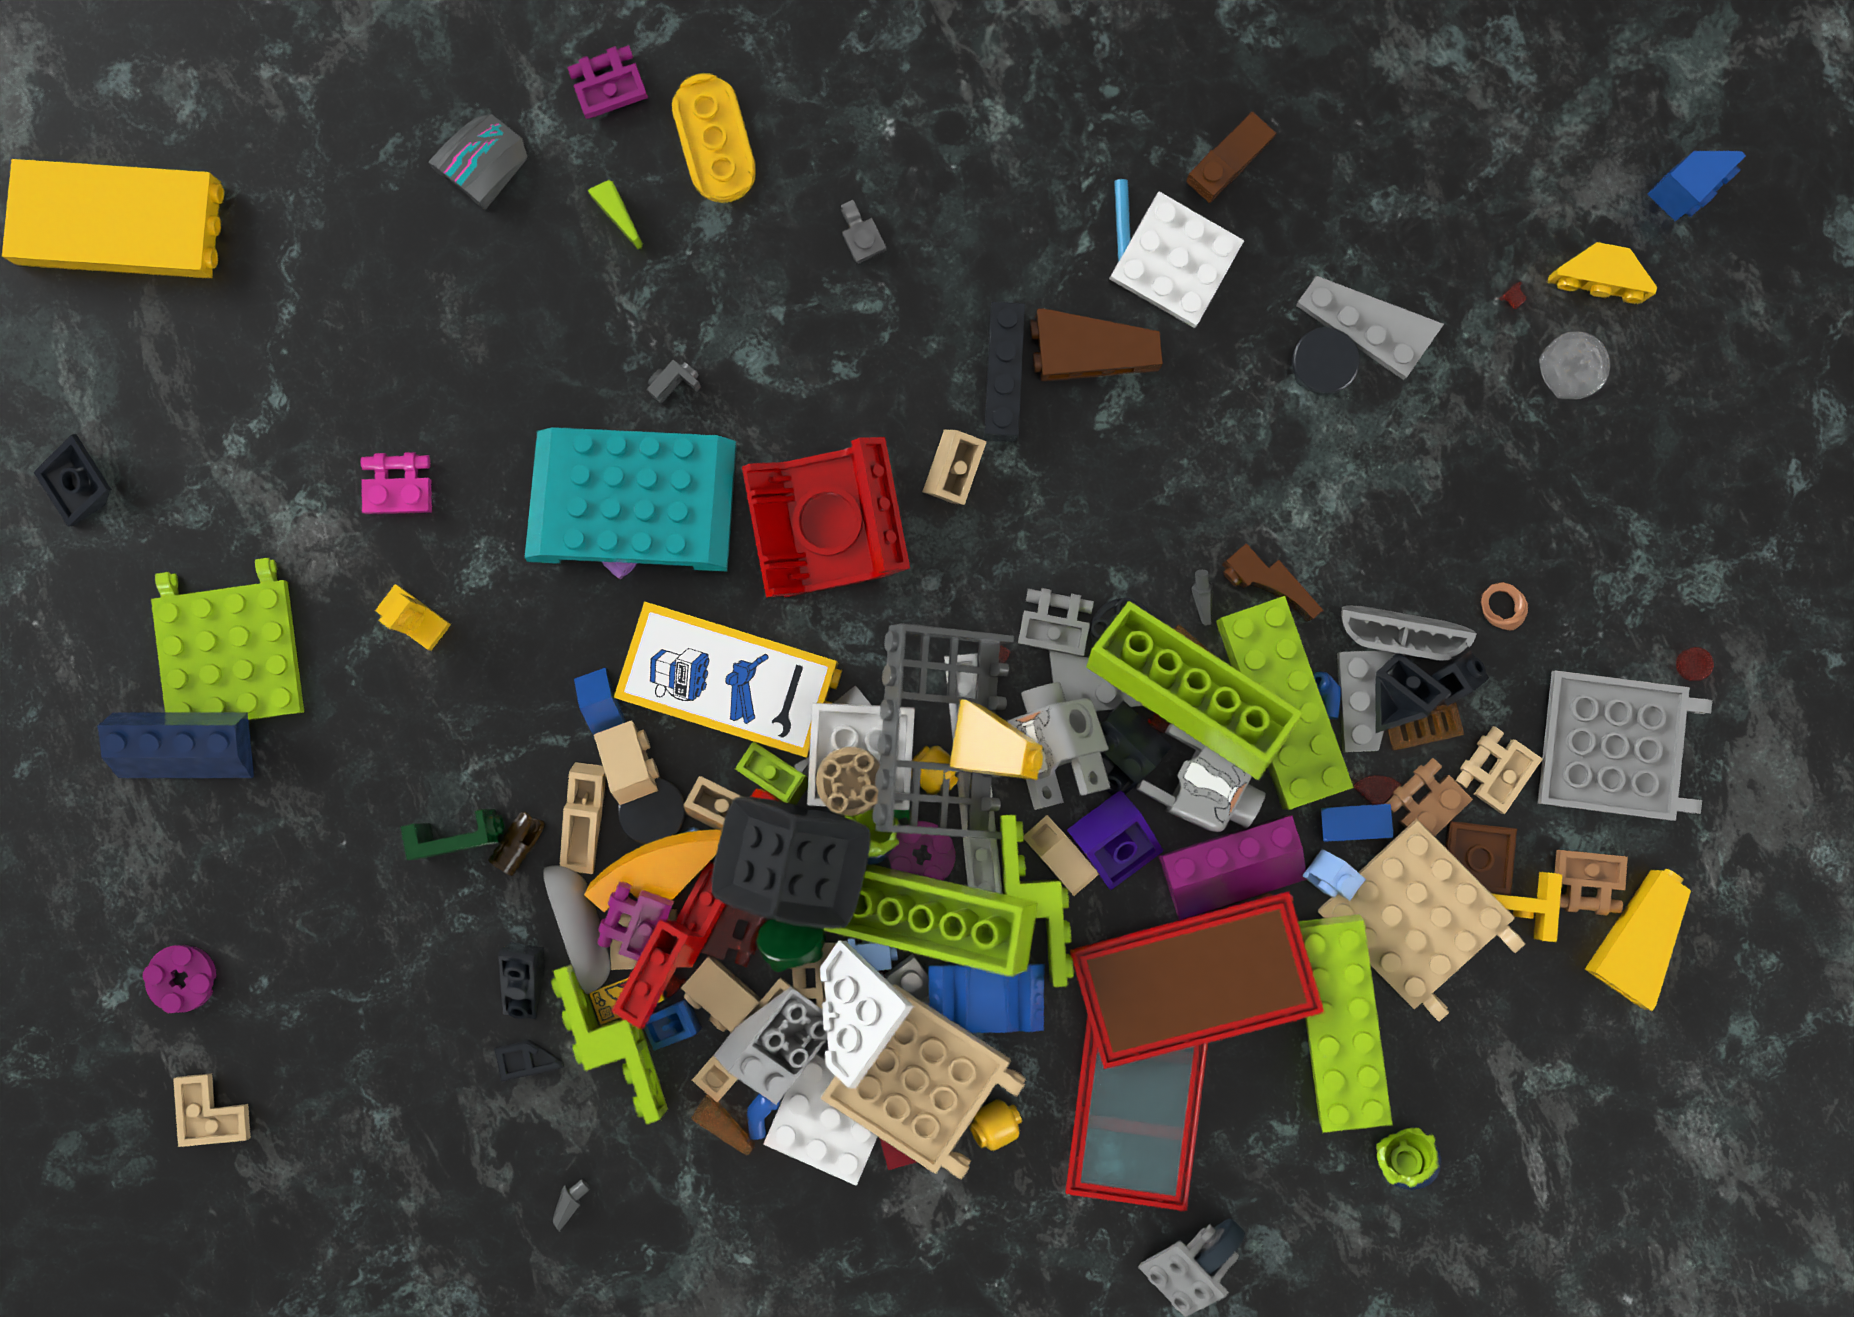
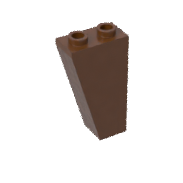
M1044 308L1037 309L1035 319L1030 320L1031 339H1037L1038 352H1033L1034 372H1040L1041 381L1159 371L1163 364L1159 331Z

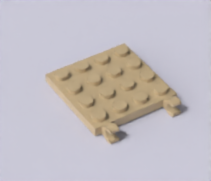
M1417 818L1358 872L1366 880L1350 901L1337 894L1335 898L1331 897L1318 909V913L1323 918L1360 914L1365 924L1370 965L1413 1009L1423 1003L1439 1022L1449 1011L1447 1010L1448 1007L1433 992L1489 941L1498 935L1514 953L1525 945L1523 939L1508 925L1515 917Z
M894 984L893 987L914 1007L856 1088H847L835 1075L821 1099L936 1174L942 1166L954 1176L962 1179L969 1169L968 1165L971 1160L958 1152H953L952 1149L996 1083L1013 1095L1018 1096L1025 1085L1024 1081L1026 1078L1014 1070L1007 1069L1010 1058Z

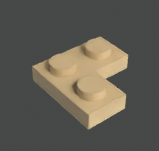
M212 1073L173 1078L178 1147L245 1141L251 1138L248 1104L214 1107Z

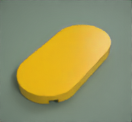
M708 73L693 75L683 81L672 101V111L689 173L695 188L702 196L714 202H732L741 198L749 191L756 174L755 162L738 101L733 88L726 81L724 82L722 79L717 78V76Z

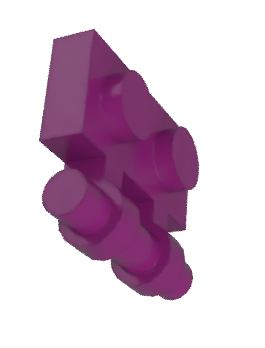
M629 45L616 49L614 46L606 49L607 53L591 59L588 56L578 59L579 63L567 67L572 80L581 76L585 77L586 81L575 84L574 88L586 119L648 98L636 64L622 66L621 62L633 58ZM612 66L614 71L595 77V71Z
M619 882L616 891L611 893L608 900L610 908L606 918L601 920L598 928L600 936L597 943L602 947L608 948L611 946L613 939L620 941L622 945L618 954L638 961L659 920L668 919L674 901L641 890L637 901L632 900L628 897L631 885L626 882ZM622 912L632 916L628 928L619 924Z

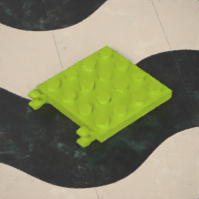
M270 558L255 560L256 573L260 580L259 584L182 595L178 593L176 574H170V572L155 574L156 586L161 598L151 599L165 712H248V720L304 713L288 581H277L275 560H270Z

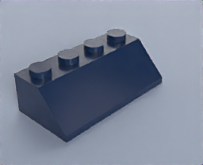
M113 712L98 724L101 757L118 778H252L254 776L248 712Z

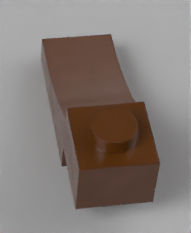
M1252 111L1216 148L1211 150L1189 173L1186 182L1206 201L1211 203L1275 137L1276 132Z
M1247 543L1222 564L1226 569L1223 572L1225 577L1235 587L1240 585L1245 589L1250 585L1267 591L1278 598L1285 596L1288 605L1296 610L1307 622L1323 611L1280 560L1267 567Z

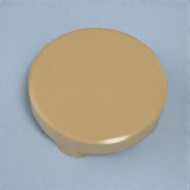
M842 747L834 750L824 758L817 771L816 786L821 800L832 812L841 815L854 816L867 812L877 804L878 789L875 784L877 770L880 769V763L870 752L862 748Z

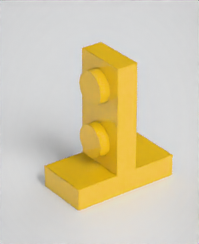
M396 584L375 610L382 616L378 621L386 627L407 634L430 651H432L451 625Z
M1539 872L1537 898L1492 894L1506 909L1513 910L1514 917L1534 919V912H1536L1533 939L1557 942L1562 874Z

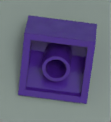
M1121 790L1067 829L1080 851L1097 870L1100 878L1110 891L1164 851L1142 814Z

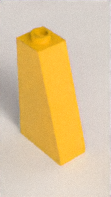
M1669 869L1664 871L1650 870L1585 968L1590 974L1638 1007L1653 1011L1657 1004L1691 892L1690 889L1681 884L1684 879Z

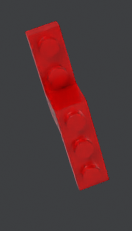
M709 861L704 866L676 921L659 920L611 1012L637 1028H645L677 967H693L726 905L712 894V874L715 863L713 861Z

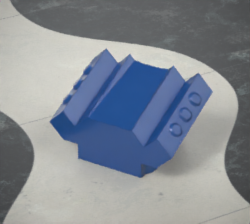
M958 963L930 965L929 1006L970 1033L1043 1031L1044 964L1028 963L1027 971L1012 977Z

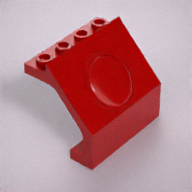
M885 437L857 438L851 441L852 447L806 458L786 462L749 463L742 466L766 598L784 596L785 598L875 580L910 569Z

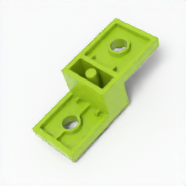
M999 815L1000 832H1002L1001 852L1004 895L1038 902L1035 918L1046 917L1049 981L1053 987L1067 986V978L1073 977L1072 957L1069 954H1065V943H1071L1070 923L1067 920H1063V908H1069L1068 889L1065 886H1061V881L1057 879L1019 881L1020 876H1025V858L1023 855H1018L1017 842H1023L1022 821H1016V815Z
M572 964L555 970L552 986L556 997H562L566 1010L562 1011V1017L566 1029L573 1031L576 1044H573V1052L577 1063H583L586 1071L625 1058L627 1063L623 1064V1071L628 1084H634L637 1096L633 1097V1102L638 1116H644L646 1124L660 1120L668 1110L643 1029L637 1028L623 1018L598 1025L590 996L581 988Z

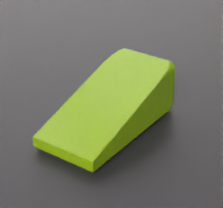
M607 180L590 188L588 192L597 205L637 249L642 248L641 245L643 244L613 181Z
M754 741L735 768V770L786 803L797 805L808 788L807 776Z

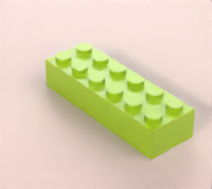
M1285 596L1218 619L1216 624L1231 666L1302 712L1292 733L1268 766L1282 809L1290 810L1354 788Z
M1128 601L1094 645L1086 668L1257 780L1260 779L1292 733L1302 715V712L1130 601Z
M867 865L858 903L849 924L842 928H824V930L1012 977L1027 971L1038 902L882 866Z
M1360 914L1299 921V927L1324 1009V1013L1305 1018L1319 1122L1322 1131L1332 1132L1392 1125L1364 919Z

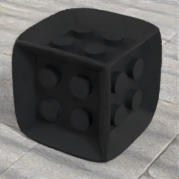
M737 797L729 807L722 828L712 874V894L719 901L756 916L774 918L782 922L820 928L846 927L856 909L864 879L870 848V830L857 821L825 811L808 810L798 805L763 798Z

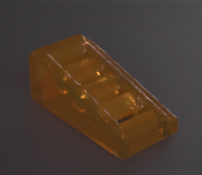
M1456 702L1448 706L1447 704L1440 705L1430 714L1433 718L1436 734L1431 735L1427 717L1418 720L1422 733L1420 738H1417L1413 721L1405 724L1409 737L1407 741H1403L1400 726L1388 729L1393 751L1464 735ZM1441 712H1445L1449 731L1445 732Z
M706 1094L691 1117L692 1120L743 1154L749 1155L755 1145L753 1140L749 1138L747 1133L719 1101L716 1102L711 1096Z

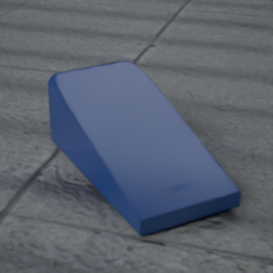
M1391 804L1321 808L1324 842L1393 838Z

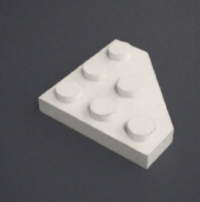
M839 940L820 967L821 981L825 982L826 1002H822L824 1030L828 1031L829 1051H825L826 1066L847 1088H856L914 1006L847 941Z

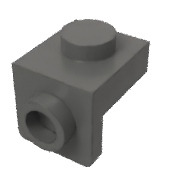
M672 360L664 370L660 368L651 376L648 381L650 386L647 388V391L657 402L662 404L682 380L697 392L701 388L696 380L699 374L687 363L684 362L680 366Z

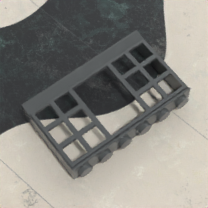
M912 624L889 626V631L884 641L887 651V665L882 673L885 695L880 706V717L883 720L882 734L878 739L880 769L877 770L875 784L878 789V800L873 810V820L876 824L875 831L992 839L1002 838V832L988 831L989 811H999L1000 799L990 797L991 779L1000 778L1001 776L968 772L971 773L969 798L949 796L950 778L946 779L944 774L940 796L919 794L921 769L944 770V773L948 771H966L952 768L950 764L897 760L901 699L960 704V699L980 704L995 714L996 711L1005 710L1007 700L1005 697L997 696L998 677H1006L1008 675L1009 666L1007 663H999L1000 644L1014 643V636ZM905 634L921 636L920 661L904 659ZM929 637L950 639L949 664L928 662ZM958 640L979 642L977 667L957 665ZM903 666L919 668L918 693L902 692ZM927 669L948 671L947 696L926 694ZM956 672L977 674L975 698L955 697ZM897 767L913 768L911 794L895 792ZM895 799L910 800L909 826L893 825ZM919 801L940 803L938 828L917 827ZM948 803L969 805L967 830L946 829Z

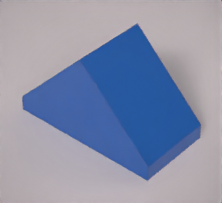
M607 668L574 679L579 709L593 736L596 733L626 723L618 699L614 698L615 691Z
M685 999L652 1014L644 1028L654 1051L691 1037L702 1029L692 1005Z

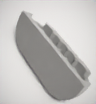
M1348 605L1343 606L1341 611L1342 623L1347 634L1359 645L1428 659H1452L1451 657L1460 654L1467 647H1470L1477 634L1472 629L1455 623L1376 608Z
M560 865L544 867L543 873L546 890L573 970L581 988L589 995V993L598 990L605 983L610 973L611 964L610 948L602 947L597 943L600 936L598 928L601 922L595 904L584 896L588 884L583 876L569 868Z

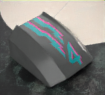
M489 114L478 116L467 123L438 150L428 163L437 173L453 182L485 210L527 160L528 156L522 138L495 116Z

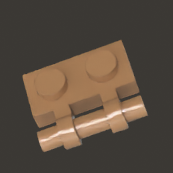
M1434 758L1425 766L1420 765L1413 771L1414 776L1403 787L1398 786L1392 792L1393 796L1385 804H1391L1393 814L1401 806L1408 811L1399 820L1405 828L1417 818L1436 836L1473 799L1450 775H1446L1439 783L1435 780L1434 775L1442 766ZM1424 785L1429 792L1416 803L1412 796Z
M1556 850L1555 874H1562V884L1567 885L1566 894H1561L1560 908H1564L1566 912H1578L1579 909L1594 911L1596 915L1606 916L1609 912L1621 913L1623 910L1622 900L1611 899L1612 889L1625 890L1628 857ZM1581 887H1596V897L1581 896Z

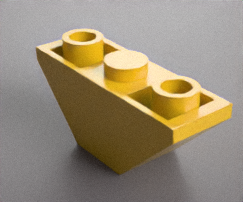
M1600 242L1595 243L1559 267L1548 277V283L1558 284L1557 287L1561 290L1576 291L1583 289L1590 291V294L1596 297L1614 295L1623 297L1622 300L1624 302L1633 304L1646 301L1656 294L1657 286L1630 248Z

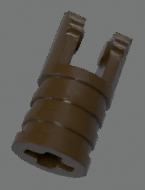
M525 812L518 814L504 834V838L500 840L498 847L494 849V853L488 858L492 865L511 876H514L517 868L520 867L521 862L526 858L527 853L530 852L545 827L544 821L537 818L531 820L532 817Z

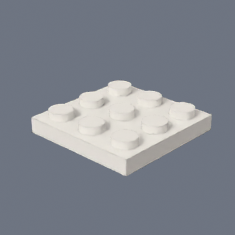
M1158 192L1109 279L1195 328L1244 240L1163 193Z
M812 703L807 805L826 806L818 794L816 776L821 762L834 750L842 747L862 748L870 752L880 763L878 739L882 734L883 720L880 717V706ZM901 707L897 760L912 761L914 707ZM897 767L895 792L910 793L911 768ZM895 799L894 809L909 810L910 800Z
M816 1053L785 1093L764 1145L857 1185L878 1136L821 1099L835 1074L826 1066V1058Z

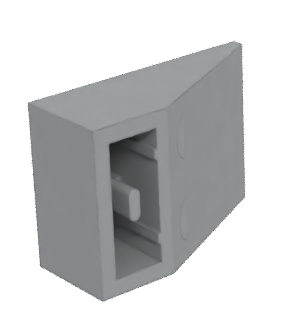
M789 987L738 1025L714 1056L730 1074L777 1105L828 1039V1031L824 1030L823 1010L798 991Z

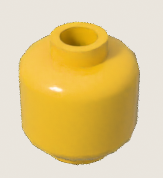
M926 745L912 761L950 764L951 756L940 746L929 748ZM921 769L920 787L930 795L937 794L941 791L945 774L946 779L950 778V791L959 780L955 776L957 772Z
M997 1099L979 1108L969 1127L975 1141L981 1148L986 1147L991 1151H996L1019 1137L1018 1125L1022 1123V1118L1013 1104L1008 1106L1004 1101Z

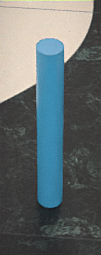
M1126 179L1115 181L1119 260L1131 241L1128 180Z

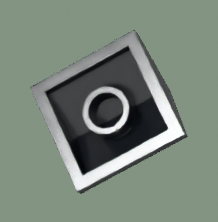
M77 434L70 435L34 471L35 476L68 527L76 525L104 507L112 490Z

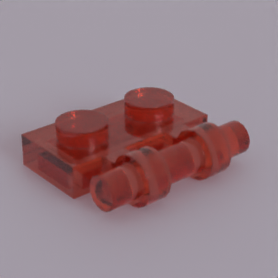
M726 904L701 953L725 960L728 949L732 948L738 950L734 963L747 967L750 956L755 955L758 946L755 944L760 927L766 922L767 917L756 916ZM738 919L748 921L742 939L733 937Z

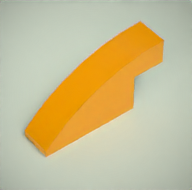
M722 830L686 832L645 844L624 855L604 869L589 883L584 896L605 912L610 907L608 900L611 893L616 891L619 882H626L631 885L630 893L637 899L641 890L673 900L716 855Z

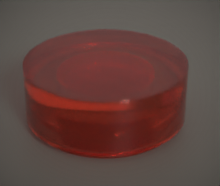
M1700 647L1682 651L1676 661L1678 673L1689 681L1707 678L1714 667L1711 654Z

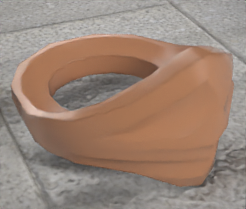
M1504 582L1492 584L1482 595L1481 606L1483 614L1493 626L1505 630H1515L1522 625L1528 613V603L1524 595L1513 585ZM1505 592L1512 597L1515 603V615L1513 617L1503 619L1501 616L1493 613L1489 606V598L1493 593Z

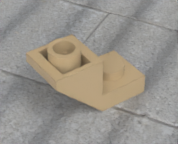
M1048 815L1023 836L1026 843L1046 863L1053 874L1073 896L1099 875L1097 870Z

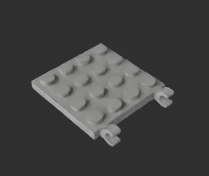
M1552 671L1537 804L1676 821L1677 812L1701 814L1702 800L1679 798L1678 796L1687 712L1711 714L1712 700L1690 698V687Z

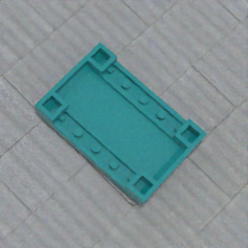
M553 427L537 431L525 549L526 561L560 563L561 560L683 565L693 566L694 570L727 571L737 450L736 441L718 435Z

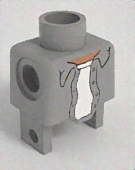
M1060 682L1022 692L1021 695L1027 714L1007 722L1043 746V764L1038 772L1037 780L1026 779L1034 810L1064 803L1055 770L1058 766L1070 762L1072 763L1080 795L1109 789V782L1100 754L1109 750L1092 701L1084 698L1066 702Z
M1172 723L1169 724L1165 734L1196 750L1191 760L1185 761L1177 775L1179 783L1172 795L1144 780H1141L1135 789L1166 805V812L1208 831L1220 832L1224 830L1229 820L1244 828H1248L1263 804L1265 792L1248 784L1252 778L1251 775Z

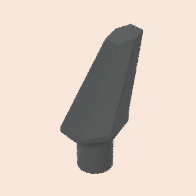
M1198 570L1195 572L1196 583L1191 589L1201 622L1204 625H1211L1213 585L1209 584L1208 571Z
M583 1179L572 1188L563 1186L553 1217V1223L559 1231L576 1209L581 1206L579 1199L590 1190L589 1185Z

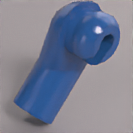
M1316 672L1313 676L1328 718L1336 720L1339 718L1341 687L1328 673Z
M758 1094L748 1106L747 1120L749 1138L751 1140L766 1137L765 1118L771 1110L779 1108L780 1101L776 1105L761 1094Z

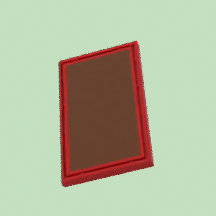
M1289 891L1071 949L1070 957L1073 960L1103 1068L1107 1069L1324 1013L1292 903L1293 896Z

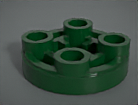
M769 918L761 926L757 936L758 948L763 959L776 972H782L788 968L802 966L806 963L818 962L823 956L822 949L826 940L824 928L790 924L774 918Z

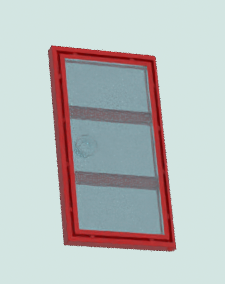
M1087 1015L1065 1194L1187 1211L1208 1043L1104 1069L1090 1019Z

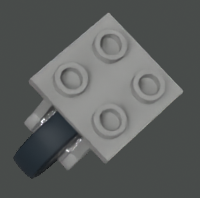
M1233 1219L1225 1220L1215 1228L1208 1225L1187 1246L1179 1241L1141 1262L1138 1268L1168 1298L1174 1308L1180 1311L1184 1317H1187L1226 1297L1228 1291L1219 1281L1237 1261L1239 1255L1236 1253V1250L1244 1240L1245 1232Z

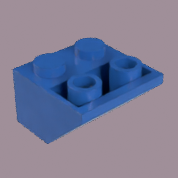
M1693 151L1669 171L1647 195L1674 221L1678 220L1685 213L1691 217L1716 196V191L1723 184H1727L1741 170L1737 164L1746 155L1742 151Z

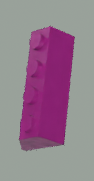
M1289 815L1158 856L1179 920L1307 880L1303 877L1306 871L1303 847L1293 817Z

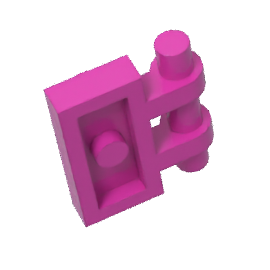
M416 452L404 453V456H387L386 453H375L374 457L361 458L362 470L375 471V479H362V513H432L431 479L418 478V469L430 468L429 455L417 456ZM388 469H404L405 478L388 479Z

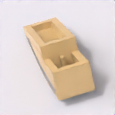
M575 762L569 771L567 803L563 811L560 866L569 868L574 872L593 874L607 785L603 766Z

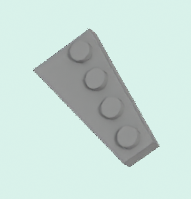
M1319 276L1314 278L1296 304L1297 307L1326 327L1335 328L1351 337L1359 350L1403 380L1410 374L1444 325Z

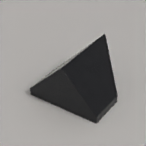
M1396 653L1375 675L1376 733L1428 717L1450 696L1451 691L1405 656Z

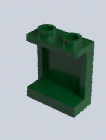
M496 809L477 810L475 814L478 831L435 841L433 839L431 823L401 826L407 860L424 859L499 843L502 839L501 835L505 834L503 818L501 815H497Z

